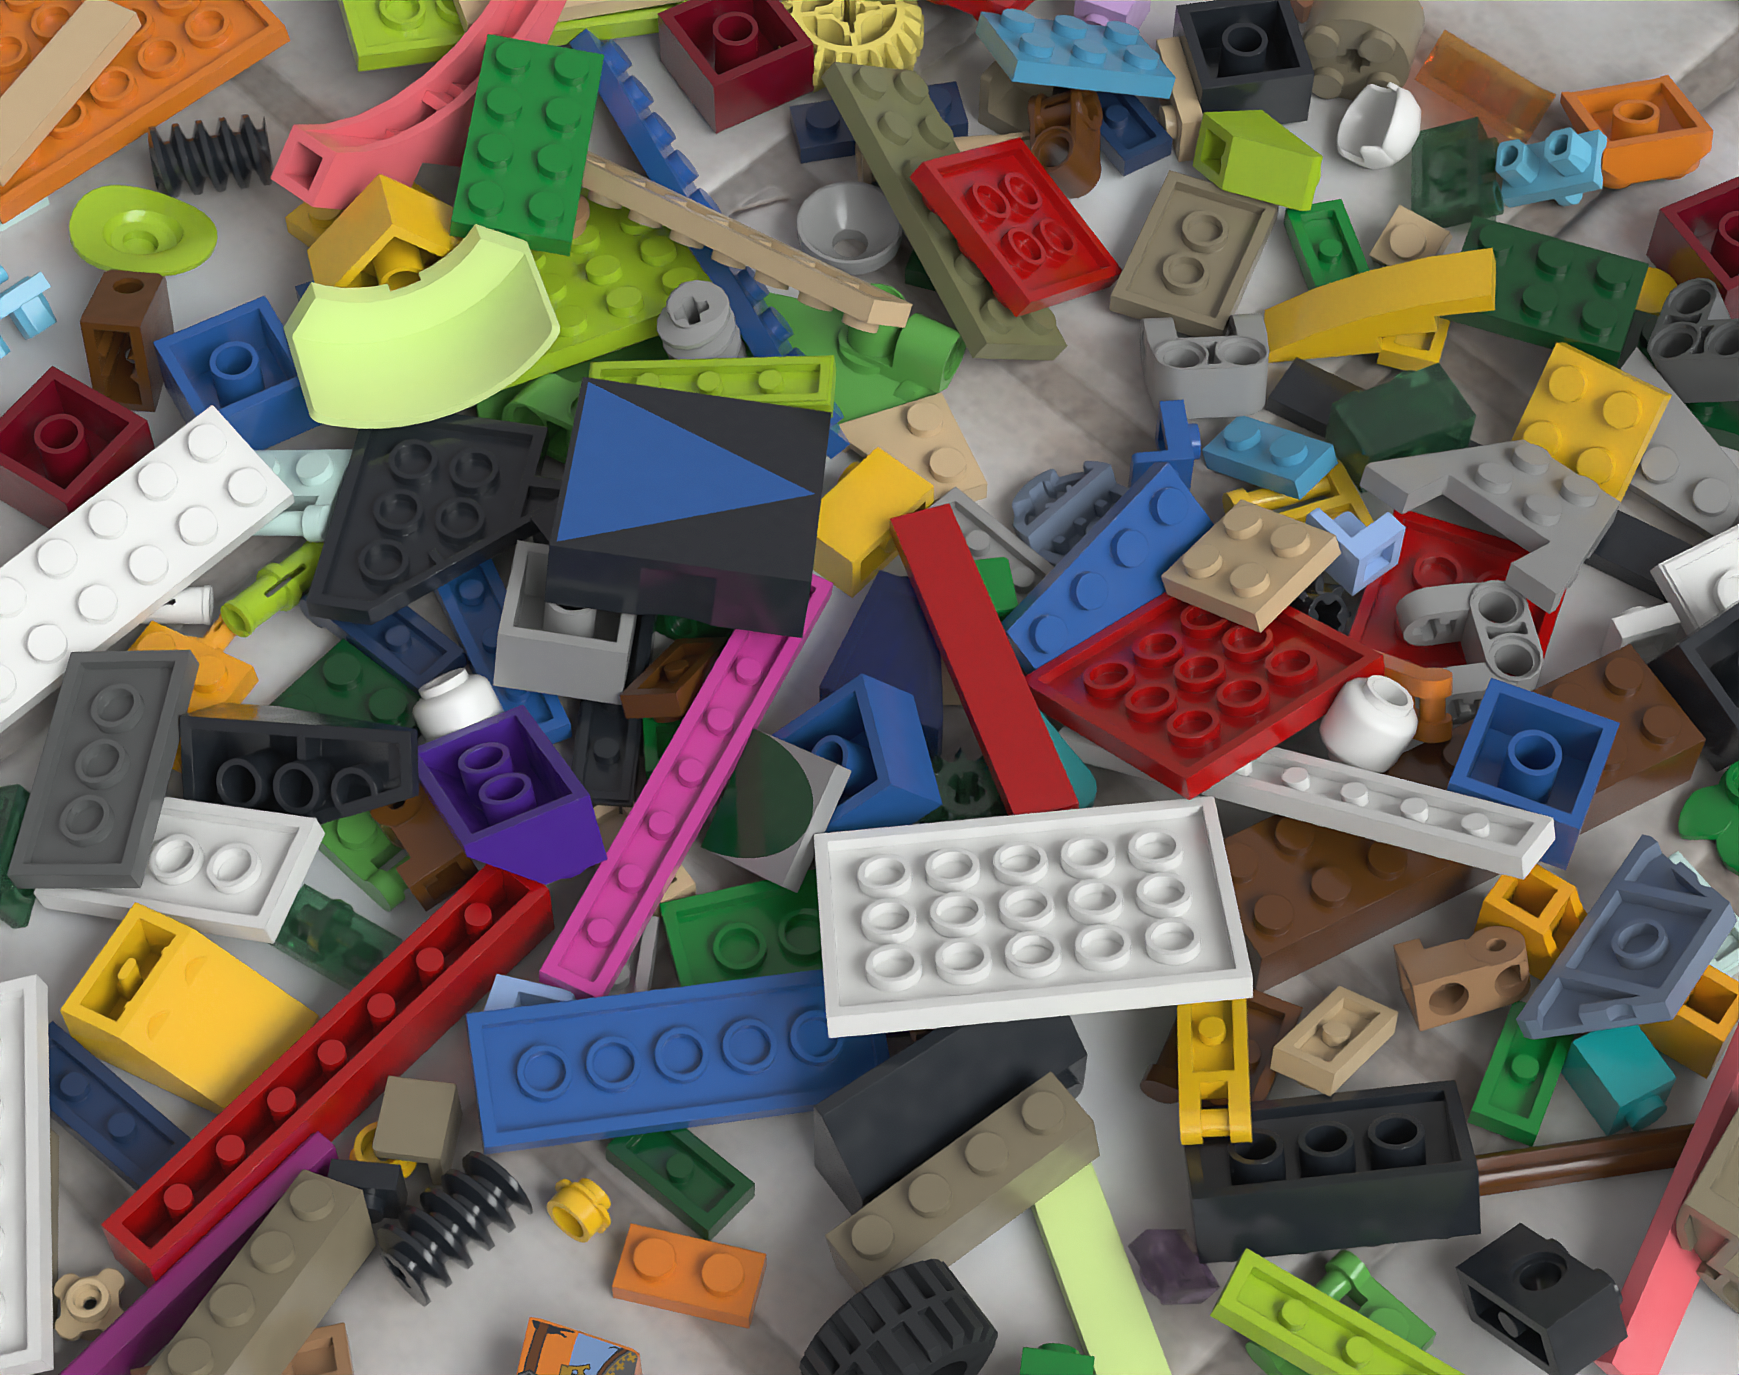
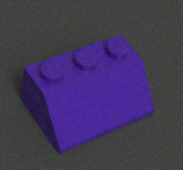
M524 705L418 746L419 783L467 857L545 885L559 879L575 877L586 868L608 859L589 793Z

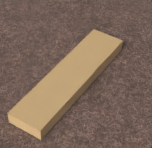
M85 0L0 97V186L3 187L139 30L142 25L136 12L109 0Z

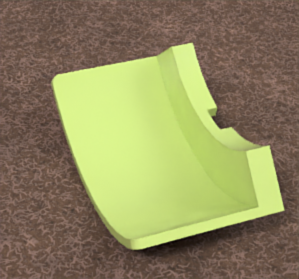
M475 224L457 247L432 266L419 272L420 281L406 287L390 291L388 284L361 288H340L311 282L283 327L310 417L318 423L356 429L409 426L452 415L476 405L518 379L545 354L560 333L558 320L528 242Z

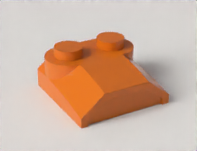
M1669 75L1576 92H1561L1560 103L1577 134L1599 129L1607 137V145L1601 157L1603 186L1607 188L1622 189L1630 186L1632 183L1656 179H1680L1686 174L1695 171L1699 167L1700 160L1712 149L1714 130Z

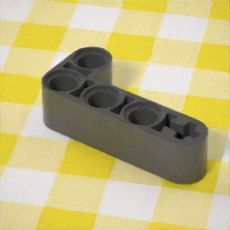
M1696 278L1679 284L1667 296L1648 342L1647 351L1657 372L1683 403L1739 401V318L1731 319L1715 282L1709 279Z

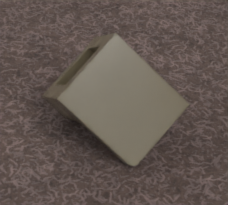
M995 60L980 77L978 123L998 134L1022 131L1030 133L1027 109L1028 100L1031 96L1040 93L1048 97L1056 95L1059 92V87L1012 82Z
M388 1076L372 1145L374 1154L379 1158L428 1163L432 1184L441 1186V1176L452 1167L463 1115L457 1085L454 1083Z

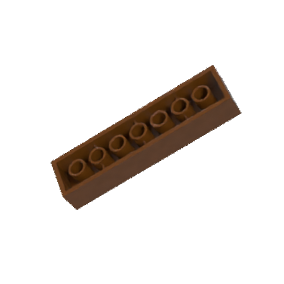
M1631 644L1531 691L1620 723L1579 835L1691 779L1706 739ZM1474 719L1454 728L1453 736L1448 741L1440 743L1424 742L1402 753L1389 770L1380 774L1447 790ZM1278 814L1223 839L1251 966L1253 989L1264 992L1500 875L1485 869Z

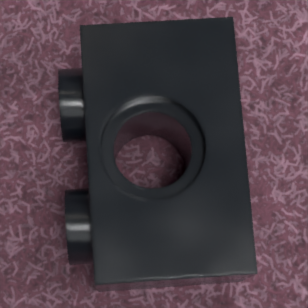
M1522 1223L1517 1224L1455 1267L1471 1321L1549 1375H1575L1628 1337L1620 1309L1623 1298L1614 1280L1602 1269L1595 1268L1593 1270L1571 1256L1566 1248L1553 1238L1547 1240Z

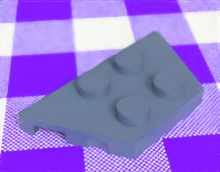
M1642 834L1516 1018L1523 1036L1529 1039H1540L1673 1020L1737 922L1730 902L1714 888L1701 885L1696 873L1680 861L1675 864L1667 858L1653 837Z

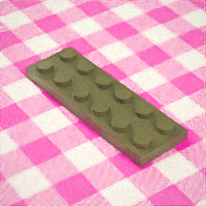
M834 62L821 78L972 358L1053 361L1068 346L1056 326V318L1053 312L1047 307L1015 317L1010 309L1003 306L995 297L992 285L976 264L962 254L958 247L957 239L941 218L927 208L923 202L922 193L909 178L923 161L960 152L953 140L954 135L951 128L942 120L928 94L929 89L925 81L916 71Z

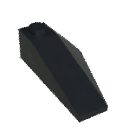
M219 703L180 715L184 800L316 818L321 825L419 795L417 729L280 706Z

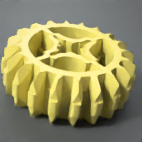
M781 0L784 7L814 43L813 93L826 87L821 77L834 62L913 71L917 57L920 56L921 49H923L924 15L922 14V8L918 6L917 0Z

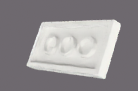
M165 797L141 888L35 889L34 895L44 908L123 920L133 904L137 902L201 933L274 944L325 832L316 818Z

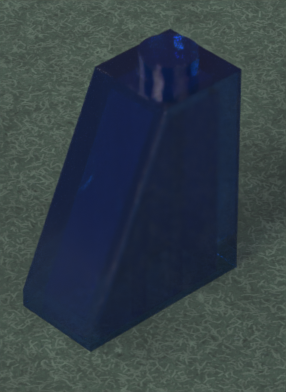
M879 570L819 686V702L861 673L912 694L930 760L937 764L942 755L943 740L941 654L909 577H899Z

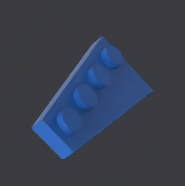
M1155 462L1001 622L1018 663L1027 675L1165 593L1166 590L1161 575L1214 526V523L1169 462Z

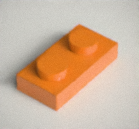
M631 1223L612 1284L613 1298L749 1329L767 1267V1257L765 1253Z

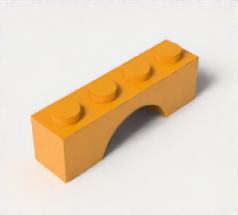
M1536 864L1524 880L1507 875L1500 876L1483 900L1474 933L1492 926H1506L1518 930L1525 939L1529 974L1542 981L1587 916V912L1582 906L1577 888L1574 885ZM1708 965L1673 1020L1638 1026L1655 1049L1707 1079L1730 1044L1739 1023V982L1713 966Z

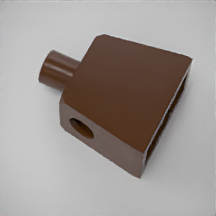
M109 270L104 272L80 319L92 389L129 410L155 412L164 382L153 342L175 333L167 280L165 276L158 273ZM130 349L128 357L126 359V353Z

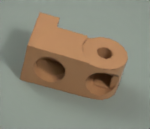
M1486 927L1476 931L1467 940L1459 939L1424 949L1419 938L1393 945L1400 991L1420 1032L1511 1005L1526 996L1531 987L1525 939L1518 930L1511 927Z

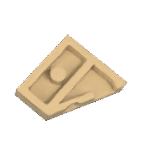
M942 392L839 424L850 443L849 446L842 450L844 453L852 449L863 458H866L877 447L881 448L934 485V503L955 486L974 502L987 498L988 483Z

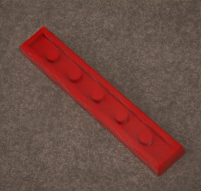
M950 503L890 518V534L1008 816L1079 809V801Z

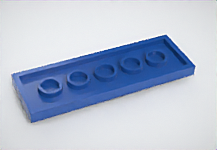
M823 969L466 1013L465 1020L484 1155L814 1111V1105L890 1058L886 1033L829 1038Z

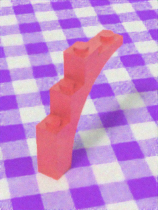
M490 0L482 14L457 44L422 77L391 99L359 115L326 124H294L270 179L312 207L345 210L379 173L411 188L422 163L462 167L487 35L491 34L547 44L567 0Z

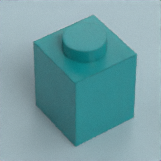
M1638 1025L1592 1031L1574 1040L1561 1070V1074L1606 1136L1613 1135L1628 1126L1633 1131H1639L1657 1121L1667 1110L1665 1103L1677 1078Z

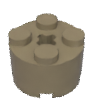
M1314 0L1302 33V38L1315 73L1312 92L1324 99L1339 97L1353 101L1363 88L1369 84L1388 89L1387 84L1392 82L1402 88L1408 79L1424 29L1425 16L1418 0Z

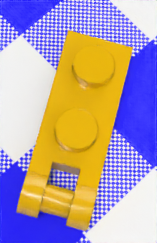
M1247 998L1177 1005L1181 1144L1201 1145L1203 1144V1137L1230 1136L1231 1143L1252 1142ZM1228 1098V1108L1202 1109V1100Z

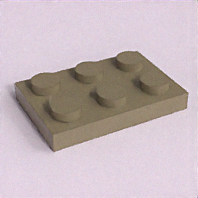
M1169 170L1111 293L1109 310L1139 320L1142 318L1172 317L1177 332L1193 337L1225 336L1228 330L1229 317L1235 314L1277 220L1279 205L1224 191L1214 183Z

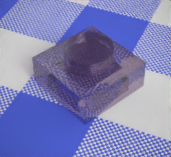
M1146 1229L1128 1245L1129 1250L1140 1267L1139 1273L1143 1284L1150 1293L1160 1300L1162 1305L1202 1304L1220 1288L1208 1265L1199 1264L1196 1245L1186 1229Z

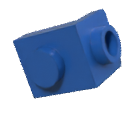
M1184 399L1159 401L1155 433L1157 451L1134 453L1131 456L1128 488H1131L1155 462H1169L1190 491L1194 460H1199L1201 455L1198 424H1188Z

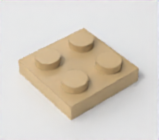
M1241 499L1162 574L1161 578L1167 595L1261 633L1341 554L1336 535Z

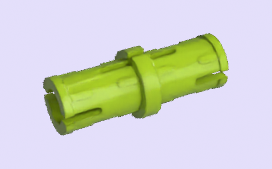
M306 541L302 547L279 564L269 563L260 569L254 583L221 606V616L227 627L239 637L246 638L278 611L287 612L298 605L302 593L312 585L324 542ZM287 578H292L270 597H266L267 594H269L274 588L280 585Z

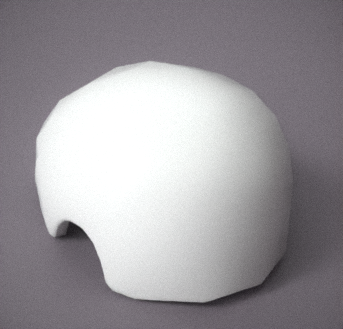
M1392 82L1387 84L1388 89L1374 84H1369L1363 88L1352 101L1340 122L1336 137L1337 151L1344 158L1362 167L1376 170L1392 166L1411 151L1419 136L1422 111L1410 91Z

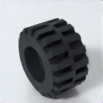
M939 1259L922 1260L882 1276L843 1304L816 1333L804 1352L799 1368L801 1375H977L996 1345L998 1332L944 1261L941 1262Z

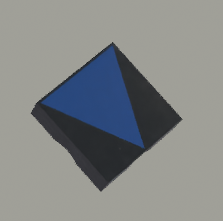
M583 377L549 543L544 602L633 615H671L700 621L711 626L803 638L812 582L832 412Z

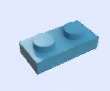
M1244 415L1236 417L1202 449L1207 469L1301 500L1338 464L1333 444Z

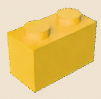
M879 447L874 449L863 461L851 463L842 472L837 485L821 499L813 570L853 598L899 555L890 534V518L928 509L934 503V485Z

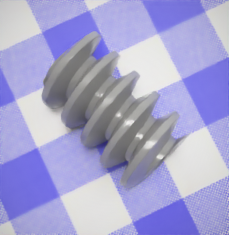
M694 280L681 283L671 292L666 301V307L662 309L657 319V332L663 341V348L669 356V360L748 357L745 344L741 339L740 330L735 322L734 313L730 308V301L721 287L712 282Z

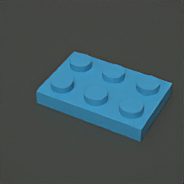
M1005 9L1002 15L988 12L980 13L975 33L1012 82L1170 99L1176 77L1161 61L1160 55L1151 49L1140 36L1139 30L1130 24L1120 21H1109L1106 26L1090 25L1079 18L1069 15H1057L1054 20L1039 19L1018 9Z

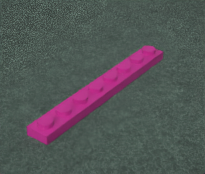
M812 574L803 638L740 629L733 631L607 851L608 859L602 861L540 968L539 982L568 990L574 994L576 1000L608 996L738 764L753 728H758L832 595V582Z

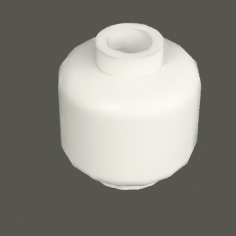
M458 668L423 685L418 690L422 698L416 703L412 713L427 743L503 713L504 710L486 677L479 674L468 675L465 668Z
M1373 675L1369 678H1354L1343 685L1327 714L1323 716L1319 727L1323 744L1328 749L1330 760L1376 773H1384L1397 762L1414 737L1418 726V718L1413 708L1414 702L1408 691L1394 680L1381 675Z

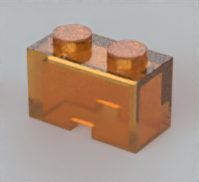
M1445 29L1414 79L1506 137L1520 139L1525 144L1529 141L1557 95L1469 40Z

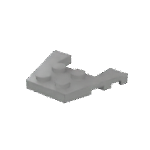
M1526 440L1371 462L1365 466L1359 485L1401 514L1440 495H1444L1530 552L1511 563L1504 584L1549 614L1556 610L1567 587H1571L1578 576L1580 567L1586 558L1589 559L1614 522L1620 505V501L1601 490L1595 481L1578 475L1553 459L1547 450L1538 445L1530 444Z

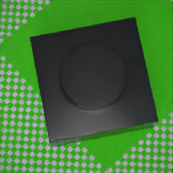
M331 1159L328 1178L363 1190L371 1224L379 1223L384 1218L399 1219L398 1213L406 1207L408 1197L401 1165Z

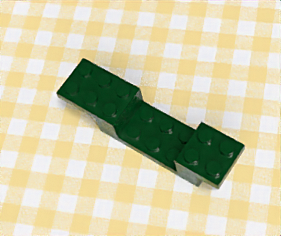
M1474 215L1461 252L1493 248L1496 260L1495 311L1443 315L1439 318L1552 350L1556 343L1564 342L1618 369L1622 368L1637 347L1655 368L1647 347L1659 316L1636 310L1648 270V263ZM1739 401L1684 403L1719 446L1739 451Z

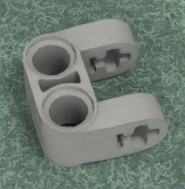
M1262 313L1232 314L1229 317L1228 336L1177 338L1172 317L1141 319V364L1145 384L1155 411L1158 412L1159 401L1183 399L1187 419L1248 416L1261 411L1265 406L1269 346Z
M1490 580L1481 583H1460L1426 587L1405 595L1396 606L1403 638L1409 644L1427 646L1461 641L1467 665L1443 668L1453 674V693L1446 698V713L1452 715L1453 725L1463 724L1475 718L1491 678L1528 691L1536 689L1544 664L1543 651L1526 598L1504 584L1505 581Z

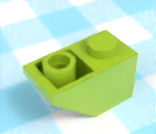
M1263 110L1204 112L1192 166L1221 190L1299 211H1310L1315 189L1321 177L1323 156Z

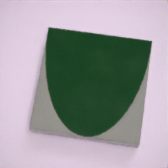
M753 728L700 847L773 883L798 893L815 855L814 834L825 832L852 771Z

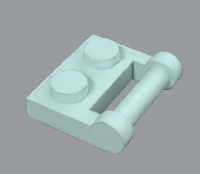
M353 449L254 450L292 491L295 502L252 536H304L309 542H325Z

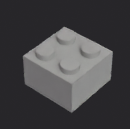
M517 540L497 636L493 686L621 705L622 702L619 695L624 691L637 615L544 602L549 545Z

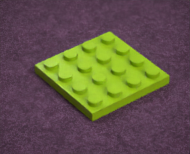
M581 188V195L589 203L590 216L586 221L585 231L579 237L572 240L570 256L531 250L558 320L560 333L551 347L530 369L502 390L658 336L657 319L662 309L666 307V301L671 292L683 282L694 280L712 282L711 279L703 271L701 265L686 245L669 238L670 228L663 225L661 229L636 223L628 218L629 208L622 206L621 209H615L595 203L587 198L589 189Z

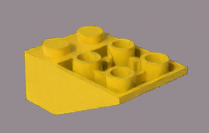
M137 902L130 908L60 1009L70 1036L92 1055L217 1115L320 1020L319 1015L195 929Z

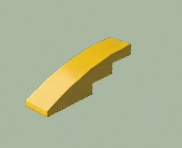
M1493 248L1431 256L1369 270L1311 289L1266 309L1264 322L1269 346L1268 363L1294 361L1296 357L1305 360L1382 352V337L1438 332V316L1495 311L1496 260Z

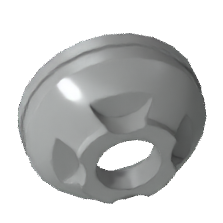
M847 181L826 185L813 192L803 202L797 216V234L803 253L850 275H862L881 268L895 256L900 248L903 235L901 224L882 189L867 183ZM855 239L864 243L867 249L859 256L845 257L838 254L834 250V246L842 240Z

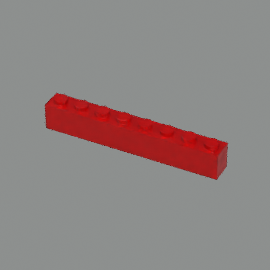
M486 864L101 1224L115 1259L149 1289L310 1135L319 1131L332 1142L385 1091L388 1076L400 1077L492 989L496 974L506 976L555 929L549 888L537 881Z

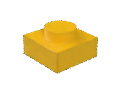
M1438 316V332L1383 337L1382 352L1378 354L1377 364L1435 378L1450 321Z

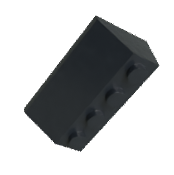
M1070 1015L936 1028L814 1105L815 1168L849 1213L853 1215L1050 1071L1076 1099L1083 1089L1088 1054Z
M1456 1080L1337 1092L1331 1096L1318 1094L1251 1102L1252 1142L1231 1143L1230 1136L1203 1137V1144L1183 1145L1199 1264L1236 1262L1246 1248L1261 1257H1272L1481 1234L1478 1165ZM1228 1104L1202 1107V1109L1228 1108Z

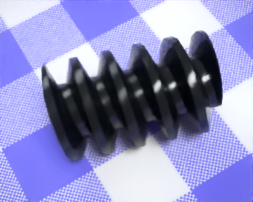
M242 114L238 132L232 131L225 117H219L215 135L208 133L202 120H196L192 138H186L179 124L174 123L171 126L169 141L164 142L155 126L148 127V145L156 188L158 190L160 183H162L169 196L173 198L180 196L183 180H186L194 195L203 193L206 177L210 178L217 192L225 191L229 174L234 176L241 189L248 188L251 174L254 170L264 186L272 184V179L270 178L273 173V163L265 117H263L261 129H256L249 115Z
M470 1151L462 1158L464 1173L459 1170L449 1169L441 1176L443 1191L428 1187L420 1194V1204L423 1211L410 1205L402 1209L398 1213L402 1230L395 1225L386 1223L377 1231V1240L382 1250L381 1257L400 1285L424 1307L431 1302L423 1283L427 1278L432 1279L444 1288L453 1283L445 1266L449 1259L467 1270L474 1265L466 1244L472 1241L487 1251H490L495 1246L487 1228L488 1225L494 1223L508 1233L516 1228L508 1209L511 1205L514 1204L529 1215L533 1213L532 1205L516 1179L500 1164L481 1152Z

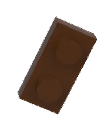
M731 636L676 639L619 695L626 719L653 718L657 723H669L685 717Z

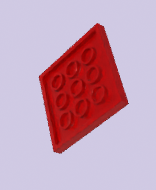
M1165 592L1026 675L1025 679L1041 712L1186 799L1191 800L1327 714L1339 691L1347 682L1354 678H1369L1373 675L1384 676L1385 664L1383 654L1289 605L1260 633L1167 595Z

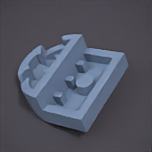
M1085 461L1083 463L1084 472L1059 477L1054 469H1049L1030 480L1021 488L1012 502L1014 523L1012 525L1016 536L1055 567L1130 489L1117 484L1111 464L1099 461Z

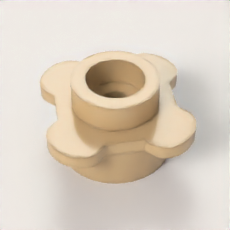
M106 1268L95 1276L80 1278L76 1274L69 1273L59 1278L54 1286V1294L60 1300L61 1316L55 1322V1329L58 1335L66 1341H75L79 1338L94 1341L124 1313L120 1300V1293L125 1288L123 1275L116 1269ZM87 1300H96L97 1304L93 1309L87 1310L84 1308Z

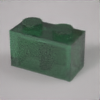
M1436 363L1418 371H1404L1391 381L1371 389L1349 392L1338 401L1332 403L1325 442L1333 444L1336 458L1342 462L1351 480L1362 494L1367 492V490L1359 485L1365 466L1371 462L1468 448L1476 414L1442 366Z

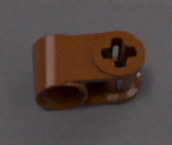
M1071 88L1069 91L1050 97L1043 93L1031 96L1027 107L1030 122L1031 152L1067 198H1080L1088 194L1098 183L1102 171L1100 163V127L1103 116L1096 91Z

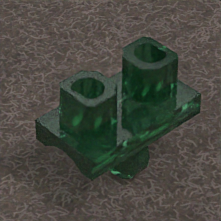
M304 884L298 891L274 944H268L351 991L403 942V939L354 912L353 907L341 899L333 900Z

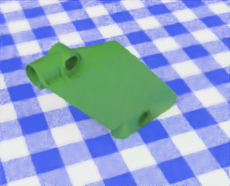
M871 283V285L905 300L900 291L884 284ZM770 292L764 298L768 308L770 306L774 307L792 328L794 335L788 341L793 349L797 347L806 356L834 355L837 368L834 402L838 405L844 416L838 424L940 393L948 388L965 354L966 345L957 329L920 313H914L908 318L905 328L879 325L877 333H870L843 323L841 320L844 312L834 307L832 311H823L799 302L797 298ZM658 335L623 349L501 390L475 405L477 417L548 427L550 442L546 455L565 464L582 378H589L590 362L669 360V356L665 352L663 341ZM741 335V339L746 347V354L748 357H754Z

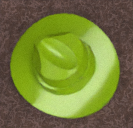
M108 185L91 190L78 201L72 211L69 222V238L74 251L88 264L105 271L121 270L158 273L162 276L185 273L197 268L210 258L215 250L218 239L217 229L213 221L196 207L163 193L126 185Z

